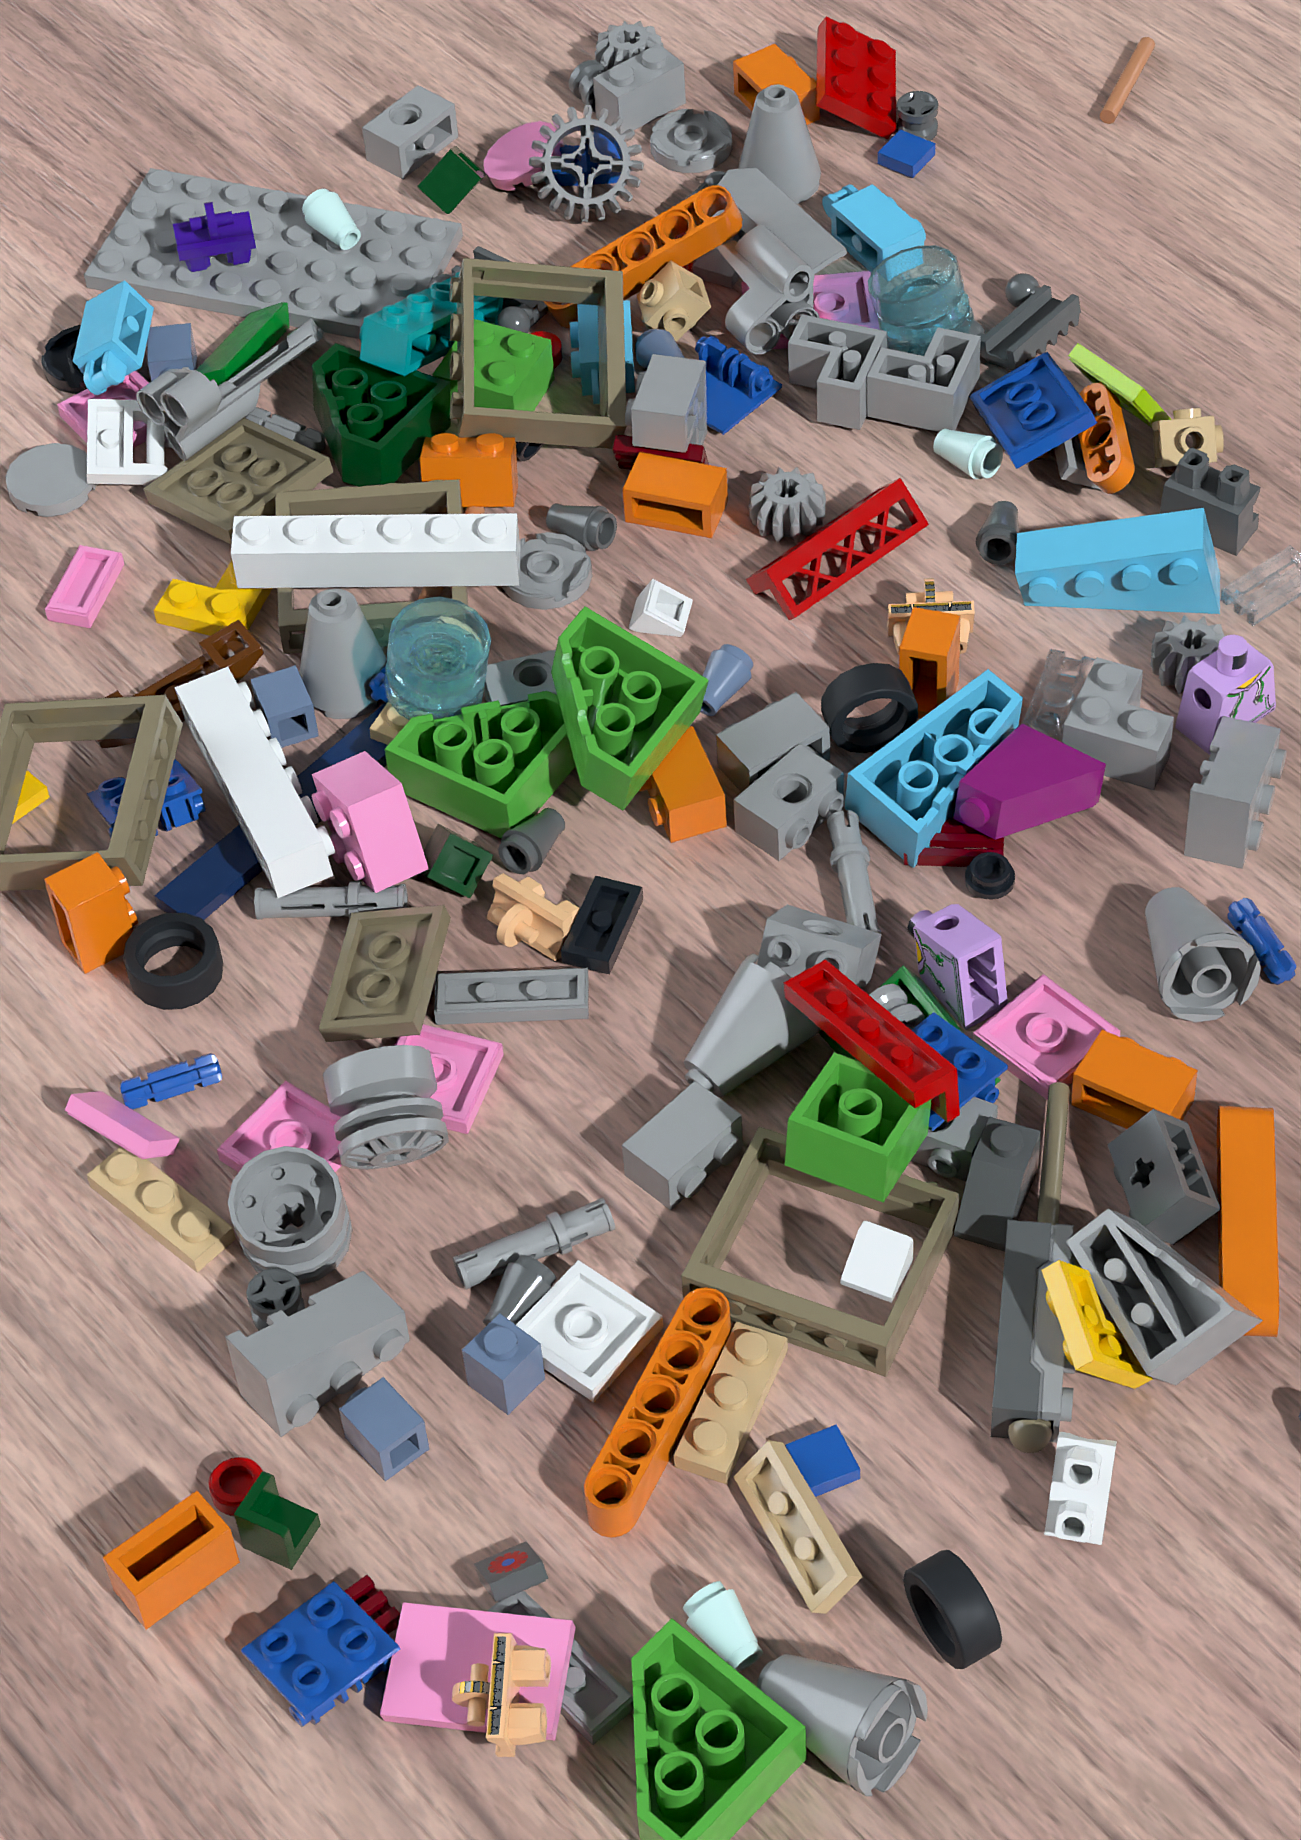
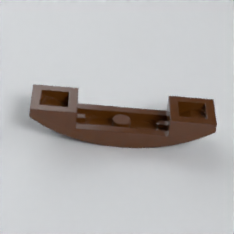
M238 619L199 642L202 656L132 697L166 695L180 720L184 722L185 718L175 687L229 667L238 683L264 654L263 648ZM117 690L105 698H118L123 696ZM136 738L95 741L103 749L132 744L136 742Z

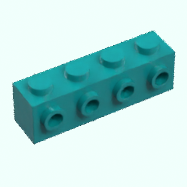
M457 272L453 277L458 278L460 272ZM451 277L442 282L434 283L431 287L416 294H410L407 298L393 305L384 306L382 310L365 317L359 333L361 341L360 360L405 376L445 356L455 342L450 341L452 313L457 314V303L450 302ZM474 295V319L496 325V318L502 310L503 298Z

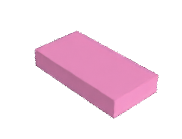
M79 545L45 608L47 620L91 628L124 566L122 553Z
M102 1091L71 1094L65 1108L68 1115L141 1159L173 1155L180 1139Z

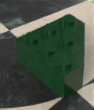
M337 343L312 364L314 411L343 482L358 487L394 483L420 457L425 437H433L437 434L445 433L451 427L449 381L417 370L405 376L360 360V351Z

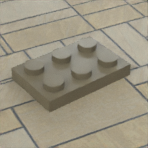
M444 905L351 913L319 1026V1031L326 1042L421 1034L451 919Z

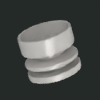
M412 1045L384 1046L344 1057L324 1071L323 1079L330 1112L341 1117L335 1123L334 1131L336 1140L341 1141L338 1145L342 1165L351 1169L368 1170L407 1164L441 1150L449 1142L446 1123L441 1121L443 1118L442 1105L440 1102L430 1098L438 1089L429 1050L421 1046Z
M283 1146L263 1151L244 1164L232 1181L228 1206L231 1221L239 1237L244 1255L256 1272L260 1273L263 1270L272 1268L286 1269L293 1273L299 1280L300 1285L318 1281L335 1270L349 1251L353 1229L339 1178L328 1162L308 1149Z

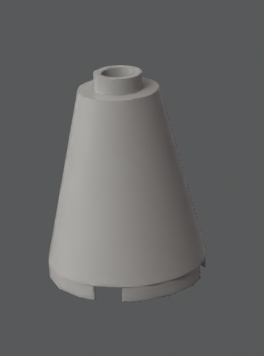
M775 84L763 89L756 96L738 169L757 168L796 204L808 200L818 190L821 169L797 93L784 85Z
M343 589L324 590L315 595L309 604L299 674L313 706L325 711V717L353 719L371 713L379 706L378 701L371 697L373 690L370 688L369 683L388 663V660L356 598L350 592Z
M1171 887L1155 894L1146 906L1145 917L1159 994L1165 1005L1179 1019L1192 1022L1211 1021L1223 1017L1225 1014L1222 1009L1230 1006L1235 1001L1241 1006L1249 999L1256 988L1261 970L1259 960L1250 943L1187 890L1180 887Z
M756 954L747 956L740 964L684 1060V1065L688 1070L684 1077L689 1085L697 1081L717 1097H723L815 1036L821 1030L820 1027L785 998L783 982L791 979V977L772 962H769L764 968L756 965L755 963L759 958V955Z
M784 1654L766 1664L757 1682V1688L806 1726V1747L854 1790L865 1796H873L871 1790L874 1788L883 1793L892 1788L905 1773L917 1752L921 1740L912 1736L916 1718L926 1722L928 1707L925 1692L918 1684L910 1680Z

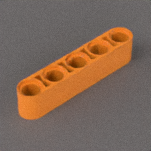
M712 185L700 190L570 267L623 271V300H626L640 292L644 284L653 279L670 260L683 267L732 239L739 233L742 227V215L730 192L722 186ZM724 210L720 215L712 217L717 211ZM686 232L682 237L675 239L679 233ZM648 254L643 260L637 261L640 256ZM544 301L561 326L570 328V322L578 321L577 304L567 303L562 305L561 302Z
M1219 1106L1217 1115V1201L1221 1209L1218 1211L1219 1286L1263 1320L1243 1336L1277 1337L1279 1327V1270L1273 1108Z
M707 1287L698 1288L689 1292L684 1297L586 1477L584 1493L588 1523L593 1531L601 1536L619 1537L630 1532L635 1526L689 1424L731 1333L729 1301L720 1291ZM705 1321L714 1322L713 1324H710V1325H700V1324H699V1323L705 1322ZM682 1364L691 1365V1367L685 1369L674 1368ZM657 1408L668 1409V1411L663 1413L650 1412ZM635 1452L645 1454L640 1458L634 1459L626 1457L630 1453ZM607 1498L621 1499V1501L615 1504L601 1503V1501Z

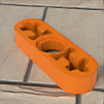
M1092 383L1086 386L1079 395L1092 411L1097 424L1078 435L1088 478L1103 492L1113 494L1122 490L1130 482L1135 467L1119 398L1102 383ZM1108 430H1111L1106 440L1096 446L1100 437Z

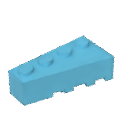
M1204 508L1017 533L1015 576L1025 606L1220 614V570Z
M987 669L851 770L847 778L844 808L847 811L855 812L858 815L859 821L903 860L904 853L907 854V862L914 868L922 850L930 848V840L936 833H941L942 825L948 818H953L959 781L1019 726L1023 697Z

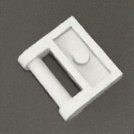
M88 399L87 484L143 485L146 487L169 471L164 466V426L150 421L140 409L137 400ZM133 421H143L147 424L146 463H133Z

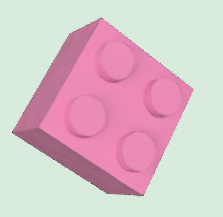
M366 751L312 774L317 792L312 794V800L320 818L324 822H328L332 834L330 838L335 849L332 857L336 863L340 864L343 862L346 864L355 881L361 879L377 893L429 869L402 783Z

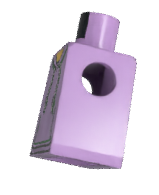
M1238 635L1223 637L1219 641L1218 650L1194 665L1188 672L1175 728L1210 755V745L1223 716L1256 723L1275 710L1276 698L1274 666L1272 662L1248 644L1243 637Z
M951 904L933 914L929 910H922L910 919L907 929L909 934L915 939L918 972L921 979L965 1030L992 1017L1008 1004L1002 939L997 932L959 904Z

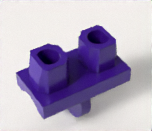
M213 202L204 203L206 215L189 218L190 221L173 224L179 261H185L191 272L207 270L211 266L209 256L226 254L228 263L233 265L249 263L251 249L256 248L249 211L232 214V211L215 214Z

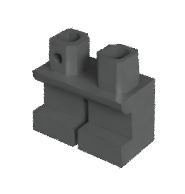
M1190 448L1180 459L1176 470L1163 486L1160 514L1204 508L1213 546L1237 556L1258 529L1259 514L1253 512V506L1257 501L1261 487L1250 483L1249 470L1235 464L1226 466L1223 471L1217 470L1209 466L1207 453Z

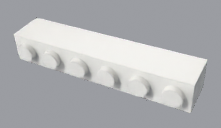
M517 513L234 516L231 558L238 588L519 586L520 539Z
M229 667L175 687L185 721L277 897H283L332 877L333 872L328 856L334 854L335 849L325 826L315 827V824L319 823L312 802L308 796L302 798L298 796L302 794V789L292 766L283 768V765H286V759L277 738L267 739V737L271 736L261 709L251 710L255 708V703L246 682L243 681L237 684Z

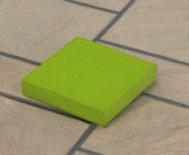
M1077 343L1068 355L1070 357L1069 360L1091 383H1102L1119 398L1122 408L1151 428L1152 422L1171 420L1142 386L1081 344Z

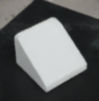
M652 579L637 597L629 629L640 633L681 637L686 628L693 600Z
M863 1221L854 1240L840 1283L892 1303L913 1261V1239L902 1233Z

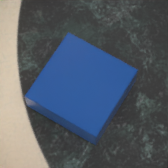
M899 130L878 151V164L914 178L935 156L936 143Z
M837 1424L785 1444L815 1497L861 1479L860 1467Z

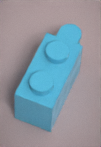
M848 184L842 187L841 190L823 197V208L831 219L832 236L847 248V252L882 283L924 262L926 234L923 226L917 219L911 218L891 197L886 196L873 184L861 190Z
M125 280L87 301L73 362L84 374L85 385L94 395H100L108 387L122 383L125 376L142 367L154 307Z
M623 300L626 393H635L630 300ZM577 304L578 321L570 322L571 348H579V351L571 352L572 378H581L582 396L593 395V404H600L598 305Z

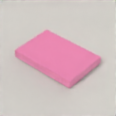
M870 271L814 275L813 303L819 318L880 330ZM744 281L741 282L743 295L750 288ZM781 333L780 339L773 349L788 348L789 340Z
M403 1602L395 1642L399 1645L400 1650L392 1655L380 1716L386 1722L486 1733L488 1709H486L484 1726L475 1727L468 1725V1708L457 1705L452 1701L453 1685L463 1681H470L471 1665L477 1663L489 1666L488 1682H490L494 1633H512L518 1645L545 1648L551 1657L548 1687H520L519 1703L544 1704L547 1710L546 1740L555 1741L576 1627L572 1620Z

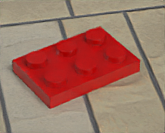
M826 16L817 29L816 106L888 140L896 129V50L882 40H874L856 31L851 25L837 22Z

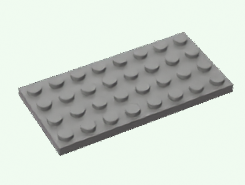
M150 168L88 267L84 278L86 287L90 289L106 291L125 280L144 299L245 318L251 312L281 302H287L290 326L300 327L312 318L317 327H321L325 333L360 339V328L365 317L382 310L384 306L393 305L407 298L410 294H416L429 288L430 282L436 276L444 273L463 237L461 223L437 218H428L343 202L361 232L358 243L348 250H343L306 223L302 207L308 196ZM206 202H213L215 214L232 211V214L249 211L256 248L251 249L249 263L233 265L228 263L226 254L209 256L211 266L207 270L191 272L185 261H179L173 224L190 221L189 218L206 215L204 207Z

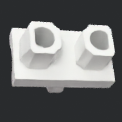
M1059 1432L1044 1535L1102 1545L1117 1441L1087 1439L1071 1433Z

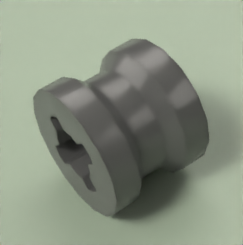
M587 60L578 65L572 72L569 79V89L574 96L582 100L584 105H591L592 112L596 113L593 77L607 70L600 62Z
M912 91L902 95L897 102V113L900 117L897 121V132L903 130L928 141L933 140L938 132V121L935 118L939 107L937 98L925 91Z
M272 1268L263 1270L255 1275L248 1284L246 1291L247 1300L251 1308L253 1323L258 1331L269 1326L266 1322L267 1316L282 1310L287 1316H291L305 1309L299 1280L286 1269Z

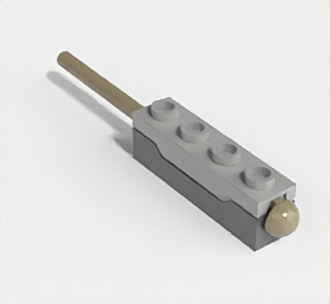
M1061 1082L1050 1084L1048 1089L1037 1222L1008 1220L992 1403L991 1437L1009 1438L1012 1445L1024 1453H1036L1044 1449L1049 1442L1057 1443L1060 1421L1071 1422L1074 1388L1062 1387L1063 1373L1075 1374V1368L1064 1354L1062 1344L1065 1338L1058 1318L1052 1313L1047 1304L1045 1294L1048 1288L1041 1271L1058 1260L1082 1268L1066 1242L1073 1236L1074 1225L1059 1224L1070 1093L1069 1086Z

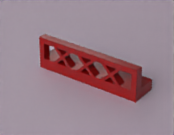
M898 478L867 495L746 578V581L755 595L770 589L788 620H791L927 527L929 523L902 479ZM897 502L911 522V525L904 530L887 526L889 508ZM878 516L877 523L870 522L873 518ZM859 528L875 532L873 551L869 554L853 549L856 530ZM885 535L892 537L885 542ZM844 539V545H843V546L836 545L837 543H839L840 541H842V540ZM826 551L842 555L840 572L836 577L819 573L822 554ZM852 559L859 560L851 566ZM810 563V570L802 568ZM791 575L808 579L806 596L797 604L782 582ZM818 582L825 583V585L817 589Z
M825 959L783 982L785 998L913 1108H917L931 1100V1109L947 1123L960 1116L957 1068Z

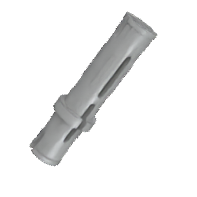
M843 810L835 812L827 819V827L830 831L833 846L830 863L834 872L838 873L847 923L881 934L867 870L870 855L867 847L862 845L858 815L848 810L847 818L849 824L846 825Z
M350 881L348 886L305 887L280 898L277 897L273 888L263 889L259 887L255 890L254 908L257 920H263V918L349 916L350 918L351 913L408 908V894L406 884L393 885L375 893L369 886H362L361 881Z
M602 1197L583 1207L561 1215L558 1212L546 1215V1221L503 1237L473 1251L454 1256L453 1262L460 1281L463 1283L464 1289L467 1290L485 1280L504 1274L508 1263H515L520 1255H527L538 1260L557 1252L561 1255L572 1252V1246L615 1230V1223L610 1209Z

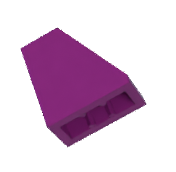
M1022 723L959 781L953 819L996 840L1094 807L1099 802L1106 764Z

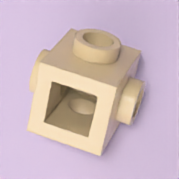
M671 260L653 279L647 281L636 295L642 312L641 320L649 330L662 329L670 332L675 341H678L690 328L694 327L700 318L711 308L702 278Z
M1201 408L1173 410L1174 419L1152 422L1155 468L1178 465L1180 459L1190 449L1185 442L1187 435H1190L1193 440L1191 448L1207 453L1209 463L1218 462L1217 453L1223 452L1224 447L1221 425H1215L1214 416L1201 417Z

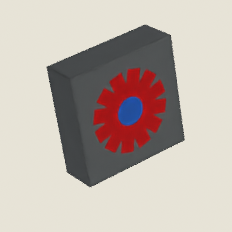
M527 1541L474 1563L480 1582L495 1602L504 1600L548 1579L543 1561Z

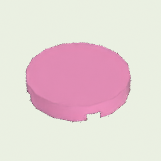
M537 121L523 124L503 135L489 149L484 159V172L497 189L505 191L516 190L513 185L522 182L525 187L533 185L531 176L541 172L542 168L529 166V158L542 157L543 154L532 149V143L534 140L547 143L548 140L539 131L544 125L555 132L556 129L551 123ZM562 139L555 146L551 156L562 155L559 150L563 146Z

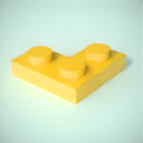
M231 560L215 588L173 578L154 609L156 623L211 636L239 619L246 629L249 630L273 588H238Z
M1061 1260L1041 1270L1048 1288L1045 1294L1047 1304L1052 1313L1058 1318L1065 1338L1062 1344L1063 1351L1075 1370L1133 1389L1153 1380L1152 1377L1147 1376L1116 1323L1106 1320L1088 1270Z

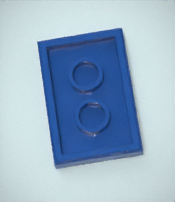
M1044 352L969 396L975 409L1016 469L1097 424L1090 408L1048 352Z

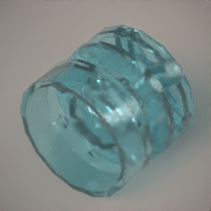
M936 245L916 246L901 250L884 259L873 269L868 279L869 295L875 313L880 318L881 330L887 331L888 349L924 356L938 327L969 334L970 326L974 322L975 316L970 307L968 294L964 290V281L957 258L950 250ZM965 321L969 322L967 326L961 327Z
M433 597L419 599L409 604L394 618L388 638L384 686L388 701L401 716L410 720L412 717L432 714L435 720L462 714V707L481 704L486 682L491 637L487 623L475 609L459 600Z

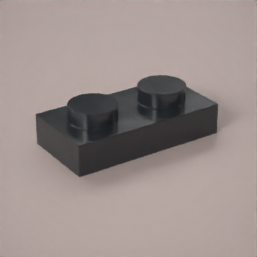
M595 876L561 949L562 963L610 975L644 900L643 887Z

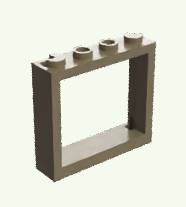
M463 258L459 277H451L450 302L457 303V314L452 313L450 321V341H457V353L452 352L450 380H458V392H452L450 418L458 419V437H478L487 433H496L503 437H515L516 442L613 449L615 436L624 435L627 427L625 424L626 382L623 271ZM474 295L598 305L600 416L474 407Z
M459 479L401 484L387 483L384 485L360 487L343 486L333 489L294 490L291 492L275 493L276 516L463 514ZM452 586V598L359 605L380 647L405 645L410 640L418 644L421 642L431 643L440 629L470 640L467 586ZM278 588V626L284 654L302 653L305 633L292 634V632H305L308 609L294 610V588ZM446 620H459V622L446 623Z
M166 695L5 704L0 720V891L47 889L44 881L45 878L96 852L101 855L109 868L117 866L122 871L129 886H143L183 726L182 721ZM136 738L108 850L4 854L34 743Z
M758 1127L681 1275L683 1299L689 1292L698 1288L716 1289L723 1293L729 1301L731 1323L735 1324L737 1321L788 1338V1343L886 1377L954 1233L958 1217L959 1193L939 1187L937 1182H924L902 1174L883 1203L785 1166L787 1136ZM769 1174L930 1229L884 1326L720 1269Z

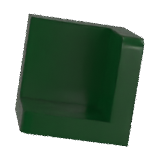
M454 146L417 187L442 211L450 214L467 194L482 181L486 173L462 150Z
M438 823L423 851L429 869L422 873L428 878L471 898L493 854L476 842Z
M265 1471L261 1472L234 1513L243 1548L290 1570L293 1569L321 1525L318 1513L280 1497L274 1475Z

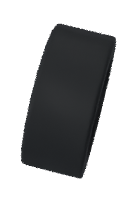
M870 663L856 666L834 679L827 686L821 698V712L825 722L830 727V736L838 747L849 752L869 753L880 750L915 724L918 718V704L909 681L900 669L890 664ZM880 698L892 699L882 710L872 715L860 718L847 717L856 707L868 701Z
M164 913L147 919L133 930L125 943L123 955L128 979L134 994L145 1004L162 1010L184 1009L200 1003L215 991L222 979L224 963L219 941L213 928L202 918L187 913ZM187 946L197 949L203 954L198 964L190 970L175 976H159L147 972L144 968L151 957L159 951L170 947Z
M941 1550L905 1571L903 1583L911 1609L923 1632L947 1663L955 1669H965L1000 1648L1002 1633L994 1608L973 1572L959 1556L950 1550Z

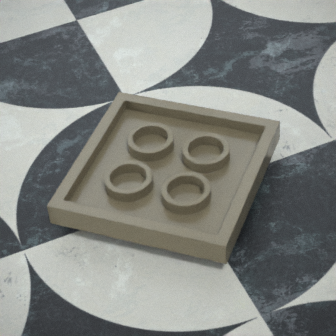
M243 418L188 460L181 461L143 489L148 503L232 545L234 516H275V493L312 490L319 482L333 473V468L329 457Z

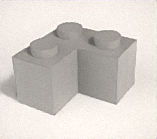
M801 315L788 342L789 383L817 389L818 422L857 430L861 429L867 416V375L880 348H887V331Z
M938 327L924 356L881 347L867 375V416L940 432L942 429L955 430L969 401V396L972 394L980 376L981 336Z
M652 355L646 372L640 371L638 375L636 398L629 399L626 407L625 424L632 427L633 446L686 453L689 443L703 445L707 435L706 361Z
M1097 657L1064 723L1063 743L1105 763L1104 776L1155 790L1170 757L1174 717L1140 708L1143 670Z

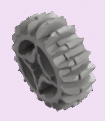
M585 105L583 111L584 118L582 119L577 118L574 107H569L567 109L569 122L564 123L561 116L558 114L553 115L552 122L557 130L554 132L549 127L543 125L539 132L548 140L547 143L536 140L532 143V149L542 153L543 156L529 158V166L542 168L541 172L531 176V182L538 184L545 181L546 186L539 190L538 197L544 199L552 193L555 198L551 201L549 209L553 212L558 209L561 202L566 204L567 208L564 212V218L567 220L571 219L574 208L581 209L580 220L582 223L588 222L590 209H595V214L599 221L604 220L605 211L603 206L608 205L610 210L617 214L621 208L615 198L619 196L628 203L633 198L632 194L624 188L625 185L638 188L641 183L639 178L630 175V171L638 172L643 170V162L630 160L631 156L641 153V145L635 144L627 147L626 142L634 137L635 132L633 129L626 130L621 135L617 132L623 123V118L620 116L615 118L611 126L605 123L608 117V109L602 108L599 119L596 120L591 119V105ZM581 131L580 147L577 151L571 154H562V156H551L555 146L561 139L568 134ZM594 132L604 135L614 144L620 159L602 155L597 151L594 145ZM585 143L588 144V154L590 155L591 162L599 165L597 170L592 167L591 174H588L587 185L584 184L582 167L574 164L575 159L581 161V154H584ZM552 169L561 170V172L570 173L575 176L578 181L579 197L569 194L560 187L554 178ZM610 172H621L620 178L612 189L601 196L592 198V186L595 177L601 174H610Z

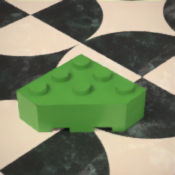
M585 606L558 637L551 670L581 786L623 811L699 715L709 681L707 678Z
M549 691L527 694L528 701L500 706V702L497 700L462 707V714L435 720L432 714L412 717L385 748L388 772L402 783L405 795L501 839L505 832L533 818L575 768L576 764L558 696Z
M671 1618L631 1658L640 1840H730L807 1759L806 1726Z

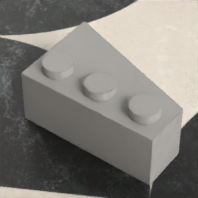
M1226 716L1222 717L1210 745L1209 752L1211 754L1209 760H1204L1200 767V774L1203 775L1201 784L1193 783L1190 791L1184 856L1243 869L1248 850H1258L1264 822L1258 821L1260 813L1266 815L1270 813L1275 786L1269 784L1271 778H1281L1287 750L1279 749L1281 728Z
M1111 1209L1105 1210L1066 1241L1081 1267L1090 1272L1096 1292L1147 1376L1177 1385L1263 1321L1137 1220Z
M364 1271L309 1296L308 1303L311 1306L291 1316H287L282 1310L267 1316L266 1323L269 1326L247 1337L240 1330L225 1336L241 1397L280 1437L284 1436L294 1427H301L307 1424L316 1415L318 1409L338 1394H345L351 1391L359 1383L362 1376L381 1362H387L395 1358L401 1352L404 1345L410 1341L404 1310Z

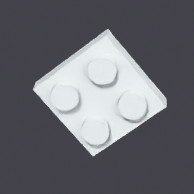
M579 1260L516 1324V1326L541 1343L544 1369L592 1402L599 1398L664 1328L663 1316Z

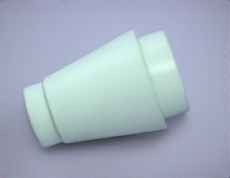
M319 189L307 197L302 211L305 215V221L309 226L343 250H348L358 243L361 232L337 193L330 192L327 189Z
M942 429L934 440V452L973 479L991 478L998 471L1003 459V449L992 436Z
M716 1581L700 1589L684 1604L683 1610L689 1617L686 1624L735 1670L740 1672L760 1658L763 1651L757 1643L758 1641L733 1589L726 1590L721 1581Z

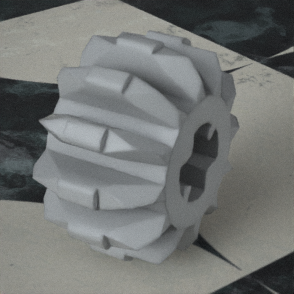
M624 21L623 25H609L607 32L598 34L595 60L600 62L606 70H609L657 44H660L662 47L664 45L661 42V36L656 34L653 26L643 27L641 21L635 24H627Z
M778 467L775 475L762 473L759 483L752 484L749 493V517L752 520V524L756 525L759 529L761 536L773 534L777 543L784 537H790L794 542H797L800 534L809 536L817 526L823 525L826 494L823 491V485L818 484L815 480L814 473L801 475L798 467L791 472H784Z
M1185 615L1179 624L1166 621L1162 631L1156 632L1151 649L1150 664L1152 673L1159 675L1161 686L1175 685L1178 695L1184 691L1187 675L1191 668L1218 650L1219 641L1225 637L1221 624L1208 626L1205 616L1198 622L1190 621Z

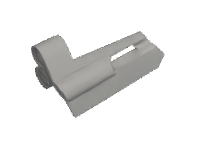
M757 168L731 169L726 172L717 185L726 188L733 197L742 215L741 229L746 234L738 242L732 238L716 248L750 289L731 306L726 315L725 324L727 330L748 351L756 355L765 354L776 346L781 333L790 340L802 314L819 318L813 303L814 274L833 261L845 256L847 248ZM724 210L717 211L712 217L720 215Z
M312 318L287 335V338L229 381L223 382L219 386L214 379L210 381L201 372L190 370L189 367L169 369L137 392V402L142 412L150 421L164 426V447L173 448L178 456L186 461L253 412L257 406L261 383L322 339L323 331L321 327H317Z

